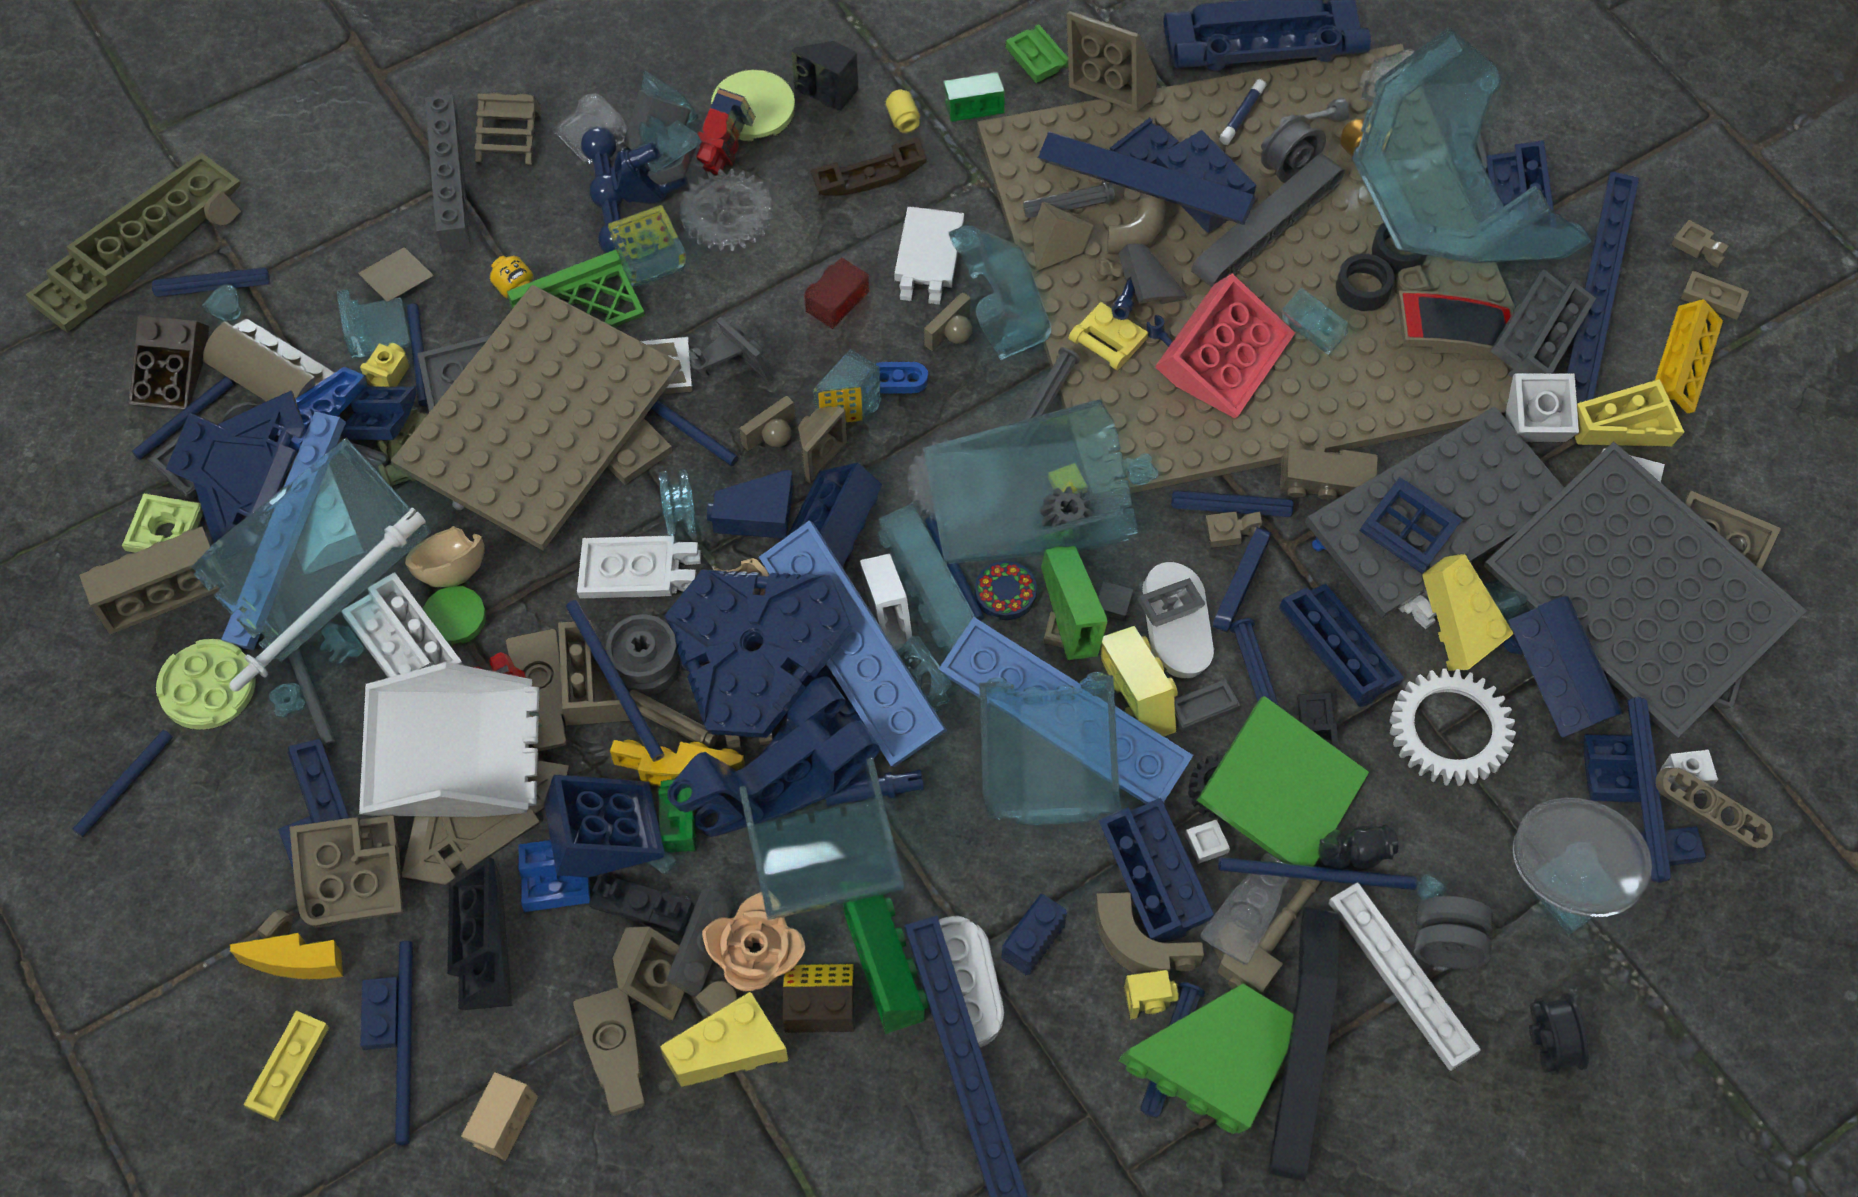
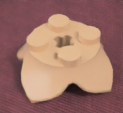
M765 891L747 898L740 905L735 917H721L713 920L702 931L707 953L713 961L722 967L727 982L741 991L762 989L776 981L780 975L794 968L805 952V942L802 935L796 929L789 928L786 925L784 912L780 904ZM753 943H760L762 950L752 953L747 947L753 948Z

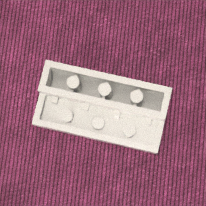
M395 572L368 587L369 595L341 610L343 617L388 678L418 670L431 662H434L435 665L444 662L463 665L460 658Z

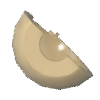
M452 526L450 529L428 537L412 548L406 556L405 564L415 578L431 587H454L466 582L478 570L485 554L482 536L477 534L472 535L474 538V542L466 537L462 529Z

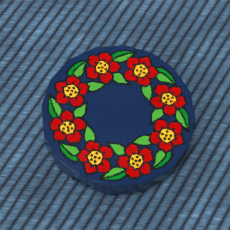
M1000 561L992 563L985 567L976 579L975 597L983 612L989 616L999 617L1000 620L1017 619L1028 613L1035 602L1037 594L1035 577L1028 568L1017 562Z

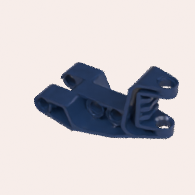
M819 677L805 686L804 692L782 718L779 732L759 757L741 770L736 771L712 755L701 752L691 759L670 785L667 794L669 801L682 812H690L699 808L694 816L696 827L706 836L714 837L787 815L837 794L878 755L880 747L860 721L847 724L832 736L828 732L826 727L829 725V721L843 708L846 701L829 677ZM684 788H691L692 794L690 798L685 802H678L679 792ZM711 813H717V822L711 827H705V818Z

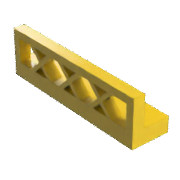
M1704 299L1678 306L1655 380L1660 379L1669 400L1674 399L1687 414L1696 410L1723 320ZM1706 319L1711 323L1710 328H1709V331H1708ZM1699 341H1701V345H1702V354H1701V350H1700V346H1699ZM1692 363L1694 364L1695 376L1693 374ZM1685 385L1687 387L1688 398L1683 393Z

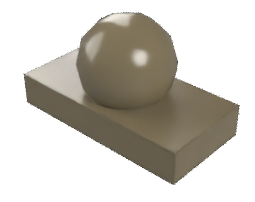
M963 292L960 293L924 328L925 347L933 351L946 338L955 344L964 343L969 340L973 327L967 318L970 315L971 298Z
M788 396L783 397L742 425L739 429L741 443L745 449L749 451L762 441H765L771 447L779 448L786 445L791 437V428L788 423L795 419L794 402Z

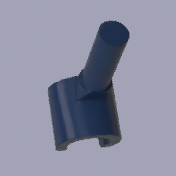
M1155 315L1154 323L1156 326H1152L1148 321L1146 322L1148 336L1152 339H1160L1169 347L1173 341L1164 331V319L1159 315Z

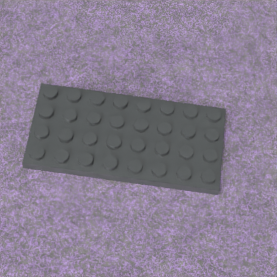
M1494 406L1309 515L1305 523L1382 619L1426 592L1422 573L1359 531L1399 477L1462 519L1461 523L1424 572L1447 556L1465 554L1470 563L1483 557L1512 538L1564 487ZM1400 497L1391 506V508L1409 520L1418 511V509ZM1388 513L1379 522V524L1397 536L1406 527V525ZM1425 514L1416 523V525L1434 537L1443 528V526ZM1413 530L1404 539L1405 542L1422 553L1431 544V542Z

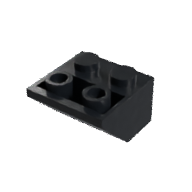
M835 41L795 47L791 51L794 89L803 95H808L820 101L825 106H831L841 111L858 91L857 52Z

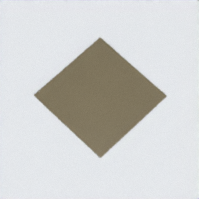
M405 247L358 273L387 302L434 276Z

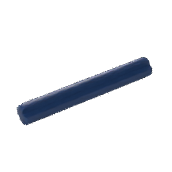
M266 267L155 279L152 281V290L155 296L160 297L266 285L270 283V274Z
M1175 490L1172 493L1171 505L1176 509L1237 512L1243 514L1260 512V515L1290 517L1293 513V500L1285 498Z

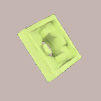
M144 493L122 547L125 551L136 553L151 547L154 543L177 537L187 530L197 529L203 515L201 504ZM165 523L175 525L171 531L173 534L170 537L165 538L163 535H155L156 530Z

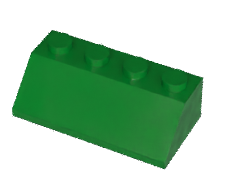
M849 885L841 887L843 913L885 1034L924 1022V1009L929 1008L924 990L922 988L916 989L913 978L917 977V971L912 958H905L902 947L906 946L901 927L895 928L891 917L896 916L891 898H884L880 887Z

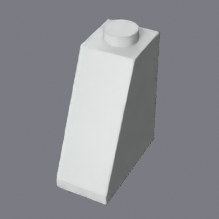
M886 554L860 560L863 585L874 618L895 650L913 647L907 596L891 555Z

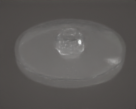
M1569 797L1543 802L1535 806L1524 816L1513 841L1515 865L1527 886L1548 904L1574 915L1605 917L1623 912L1638 901L1651 877V855L1640 832L1623 815L1595 801Z

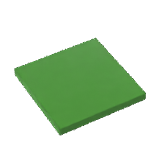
M1263 696L1257 702L1197 801L1282 863L1314 867L1319 858L1318 847L1320 839H1324L1328 833L1337 828L1369 772L1267 697Z

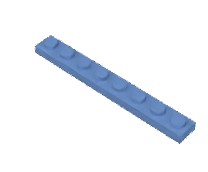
M314 412L221 640L254 651L346 422L342 418Z

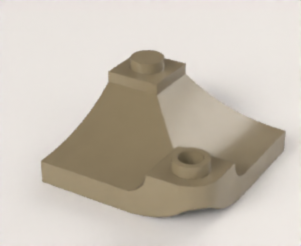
M394 815L366 819L355 817L289 827L296 899L299 914L305 923L311 927L322 928L335 926L343 922L403 914L400 876L401 851L398 822ZM319 905L324 906L325 911L323 915L315 917L313 913L315 907Z

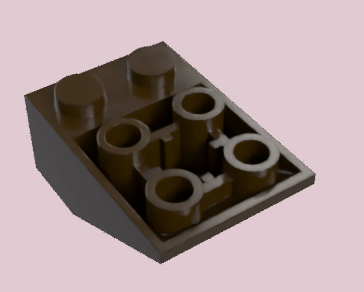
M138 315L128 404L184 410L189 406L204 363L203 354L208 341L209 325L190 320Z

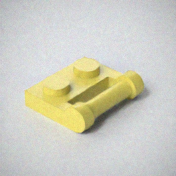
M1100 302L1079 325L1072 329L1069 340L1075 344L1081 343L1109 361V366L1119 370L1147 340L1148 332L1128 319L1119 320L1112 315V309ZM1090 332L1091 334L1095 335L1096 337H1098L1099 339L1109 344L1118 351L1115 352L1114 350L1110 349L1100 341L1090 336L1088 333Z

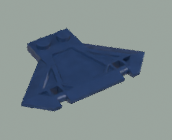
M291 390L218 425L189 413L168 462L166 470L194 483L220 561H224L257 546L260 535L253 532L257 521L266 524L296 453V450L290 448L289 445L293 436L302 438L305 426L293 391ZM279 429L282 430L278 440L275 441ZM243 515H245L246 517L244 519L242 526H239Z

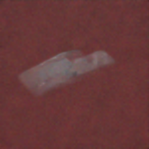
M1268 853L1264 854L1260 860L1263 862L1283 863ZM1248 874L1224 901L1202 931L1201 939L1240 963L1248 965L1269 927L1281 899L1282 889L1289 878Z

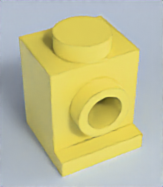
M379 343L367 363H362L360 366L362 374L366 376L367 384L374 387H397L410 367L405 351L395 343H389L388 346Z
M1167 970L1128 975L1126 977L1124 988L1130 1019H1136L1139 1011H1145L1146 1014L1163 1012L1167 1007H1170L1171 1002L1178 1001L1175 981H1169Z

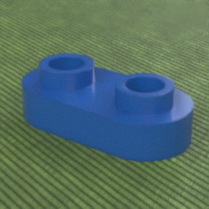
M879 362L869 370V385L875 392L883 394L919 393L928 384V371L925 366L917 362ZM912 379L917 380L916 382H909Z

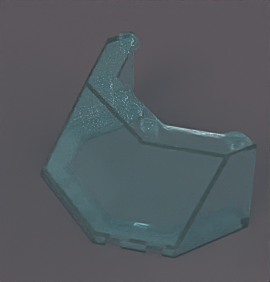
M1450 27L1376 81L1373 91L1376 95L1372 107L1367 109L1361 128L1363 136L1359 147H1355L1352 157L1396 248L1400 251L1468 263L1564 259L1591 242L1585 229L1578 223H1569L1553 211L1546 202L1541 190L1536 186H1533L1504 206L1474 149L1491 96L1499 89L1502 79L1495 64Z

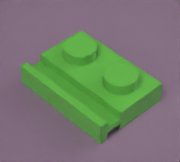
M1039 24L1031 31L1028 29L1006 40V49L1035 83L1058 73L1062 67H1069L1068 57Z

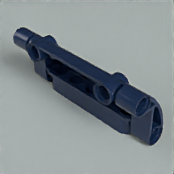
M1244 0L1201 4L1196 6L1192 13L1190 11L1164 13L1166 44L1171 61L1176 68L1206 66L1213 71H1219L1224 69L1227 64L1315 57L1321 62H1329L1336 55L1369 53L1371 47L1369 29L1360 28L1355 0H1328L1325 3L1323 0Z

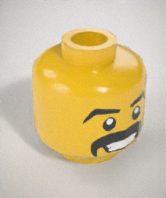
M501 256L492 263L491 267L493 270L490 273V281L505 298H508L507 291L533 281L532 271L518 256H509L507 258Z

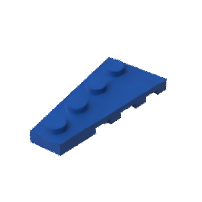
M343 367L296 398L305 431L302 438L293 436L289 447L298 453L314 412L338 417L367 386L366 376ZM279 429L275 441L278 440L282 430Z

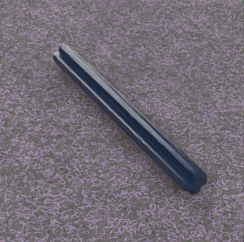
M1635 697L1629 699L1627 704L1650 878L1652 881L1662 883L1671 879L1661 797L1655 783L1657 768L1648 702L1645 698Z

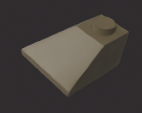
M841 407L817 408L810 417L806 416L798 427L805 481L809 484L812 483L819 471H822L847 443L845 409Z
M627 927L613 956L618 988L666 1019L673 1020L684 991L667 982L666 979L680 946L651 927Z

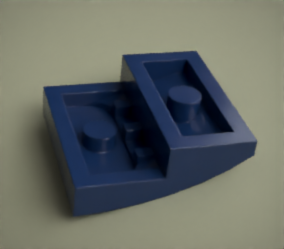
M415 386L365 387L350 403L354 414L345 423L341 433L343 440H394L411 412L417 392Z
M1584 735V760L1590 801L1640 802L1632 736Z

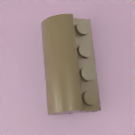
M247 318L234 326L226 321L220 324L209 337L203 354V362L265 401H269L290 390L293 391L296 399L334 374L330 369Z

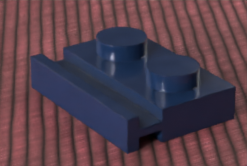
M1148 118L1110 147V151L1156 164L1157 156L1177 145L1179 141L1160 125L1156 126L1153 124V120Z

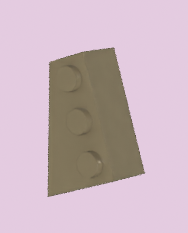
M1289 441L1281 457L1280 492H1288L1287 495L1290 497H1305L1306 494H1318V498L1336 499L1337 496H1343L1377 476L1378 455L1344 449L1340 450V453L1325 452V446L1318 445L1314 446V451L1298 448V442Z
M575 622L558 623L562 710L565 726L630 721Z

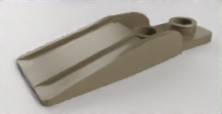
M550 629L508 638L506 645L514 666L523 670L526 678L532 679V686L540 688L538 714L542 726L538 728V743L533 744L534 748L538 749V751L565 746L567 741L562 719L564 715L562 710L560 653L556 630Z
M619 988L575 1000L573 1006L584 1043L602 1090H605L611 1115L616 1116L642 1108L645 1102L639 1079L642 1077L641 1060L628 994Z

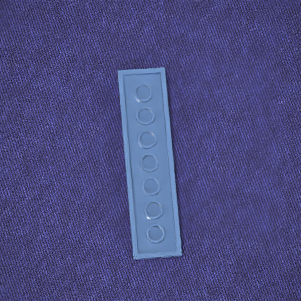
M809 520L759 556L769 574L830 575L834 580L853 630L826 664L892 767H896L947 731L813 522Z
M975 617L972 618L938 669V672L1145 804L1161 798L1164 803L1193 757L1192 754Z

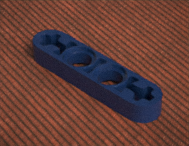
M1259 527L1256 528L1213 623L1214 628L1226 633L1230 630V625L1236 617L1267 549L1272 532Z

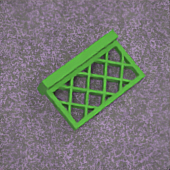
M616 250L507 291L512 309L530 286L534 285L557 298L561 297L569 300L568 304L572 306L575 302L589 307L586 312L589 315L592 314L593 309L608 314L604 323L612 327H617L645 316ZM619 275L622 281L619 291L605 287L606 280ZM589 287L596 290L592 301L577 297L580 289ZM601 292L615 297L611 308L596 303ZM620 299L631 302L635 310L622 313L616 311Z

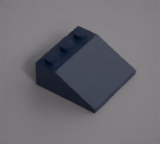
M553 775L544 805L557 875L592 877L664 857L665 852L648 781Z

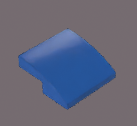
M551 840L518 844L521 904L524 912L590 902L589 877L559 876L556 874Z

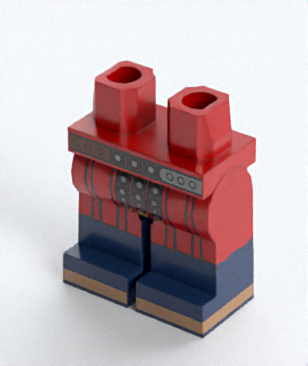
M722 88L717 90L703 124V133L699 131L696 136V141L700 145L696 158L704 163L703 169L718 176L721 175L725 164L733 166L736 159L734 154L738 150L737 140L744 124L752 127L756 117L744 96Z

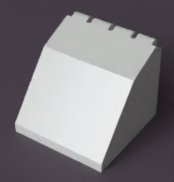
M449 662L366 684L359 814L369 816L483 817L527 813L528 806H535L537 798V782H528V777L537 776L538 749L529 748V744L538 743L539 717H530V712L539 711L540 688L532 686V679Z

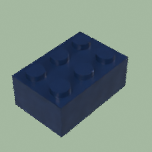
M1203 130L1157 156L1156 165L1255 195L1256 184ZM1182 206L1207 233L1229 221Z

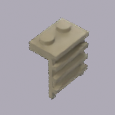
M478 93L475 162L482 163V152L526 154L525 164L532 165L535 116H541L540 103L534 96L528 94ZM484 119L526 120L528 124L527 129L484 127ZM483 135L527 137L526 146L483 144Z

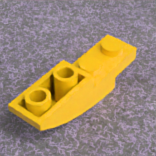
M614 740L610 750L614 765L636 769L641 781H648L650 785L660 786L661 781L676 779L691 759L701 752L712 755L736 771L745 767L744 756L740 755L737 751L728 748L716 750L708 748L707 745L700 742H690V744L680 742L677 753H674L669 748L660 746L664 757L656 762L651 759L645 746L634 740H624V742Z

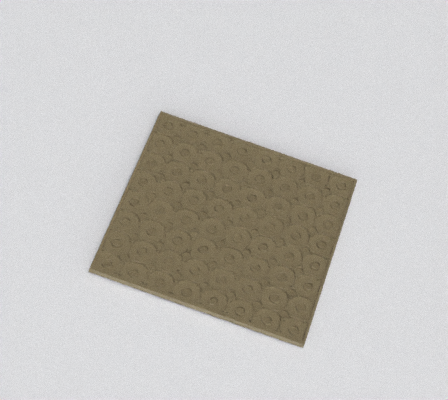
M1402 44L1370 49L1369 53L1337 55L1329 62H1321L1316 59L1157 88L1156 97L1138 111L1103 99L977 121L979 137L1051 369L1059 357L1058 351L1061 347L1074 351L1081 358L1080 362L1074 364L1059 390V395L1092 501L1279 464L1289 441L1298 442L1299 449L1314 451V446L1318 445L1325 446V452H1338L1342 449L1348 450L1460 427L1494 406L1506 418V408L1513 378L1508 375L1512 367L1503 360H1458V353H1431L1430 346L1403 347L1397 302L1398 291L1395 286L1398 274H1394L1395 280L1389 300L1382 307L1373 311H1359L1350 308L1340 300L1336 292L1335 285L1343 262L1356 254H1372V243L1379 226L1388 219L1403 217L1419 222L1430 236V249L1422 269L1430 285L1431 292L1459 294L1486 299L1510 306L1512 314L1515 311V306L1406 52L1404 55H1398L1405 51ZM1395 55L1400 57L1399 59L1401 60L1398 61L1401 62L1395 63L1396 65L1384 68L1386 70L1380 68L1383 65L1382 63L1388 60L1386 58L1390 57L1391 59L1396 57ZM1375 60H1379L1377 68H1373ZM1258 79L1263 80L1266 83L1265 89L1228 145L1222 144L1219 137ZM1343 97L1346 99L1349 110L1348 120L1334 122L1328 116L1309 120L1312 129L1317 128L1325 133L1326 144L1322 153L1345 170L1344 177L1330 193L1234 274L1295 332L1237 418L1234 419L1179 389L1155 368L1169 348L1160 339H1152L1148 336L1147 340L1119 370L1109 366V361L1081 343L1075 344L1069 340L1072 329L1079 325L1100 302L1112 309L1118 296H1121L1127 282L1125 275L1123 277L1114 276L1113 280H1108V275H1100L1099 270L1095 268V260L1098 257L1105 258L1114 263L1120 260L1118 254H1107L1108 225H1123L1133 221L1137 215L1138 202L1153 196L1112 184L1115 200H1111L1110 204L1101 202L1064 210L1095 226L1085 252L1036 271L1032 228L1037 216L1026 218L1023 203L1028 200L1099 186L1103 182V180L1040 161L1038 155L1048 132L1110 150V147L1148 118L1153 120V124L1156 126L1160 125L1175 137L1179 143L1203 130L1256 184L1254 195L1256 199L1252 206V211L1284 184L1277 178L1274 169L1270 170L1262 165L1261 154L1263 149L1261 144L1263 140L1280 126V120L1283 117H1288L1292 114L1297 116L1325 111L1331 101ZM1357 119L1369 120L1383 135V144L1379 153L1375 157L1362 162L1354 160L1344 150L1340 142L1344 127L1349 122ZM1163 200L1166 204L1163 228L1151 244L1146 247L1183 289L1187 298L1182 301L1160 304L1159 300L1139 303L1135 292L1132 298L1134 306L1127 319L1146 330V322L1148 321L1152 326H1156L1154 316L1159 315L1164 319V331L1174 341L1212 288L1191 271L1194 262L1237 223L1228 221L1207 233L1181 205ZM1394 236L1384 241L1386 247L1399 255H1411L1418 251L1416 245L1404 237ZM1355 273L1348 277L1349 283L1360 291L1374 292L1382 288L1380 281L1367 273ZM1090 332L1088 333L1090 336L1100 341L1110 349L1114 350L1115 352L1118 351L1109 344L1105 343L1104 341L1096 337L1095 335L1091 334Z

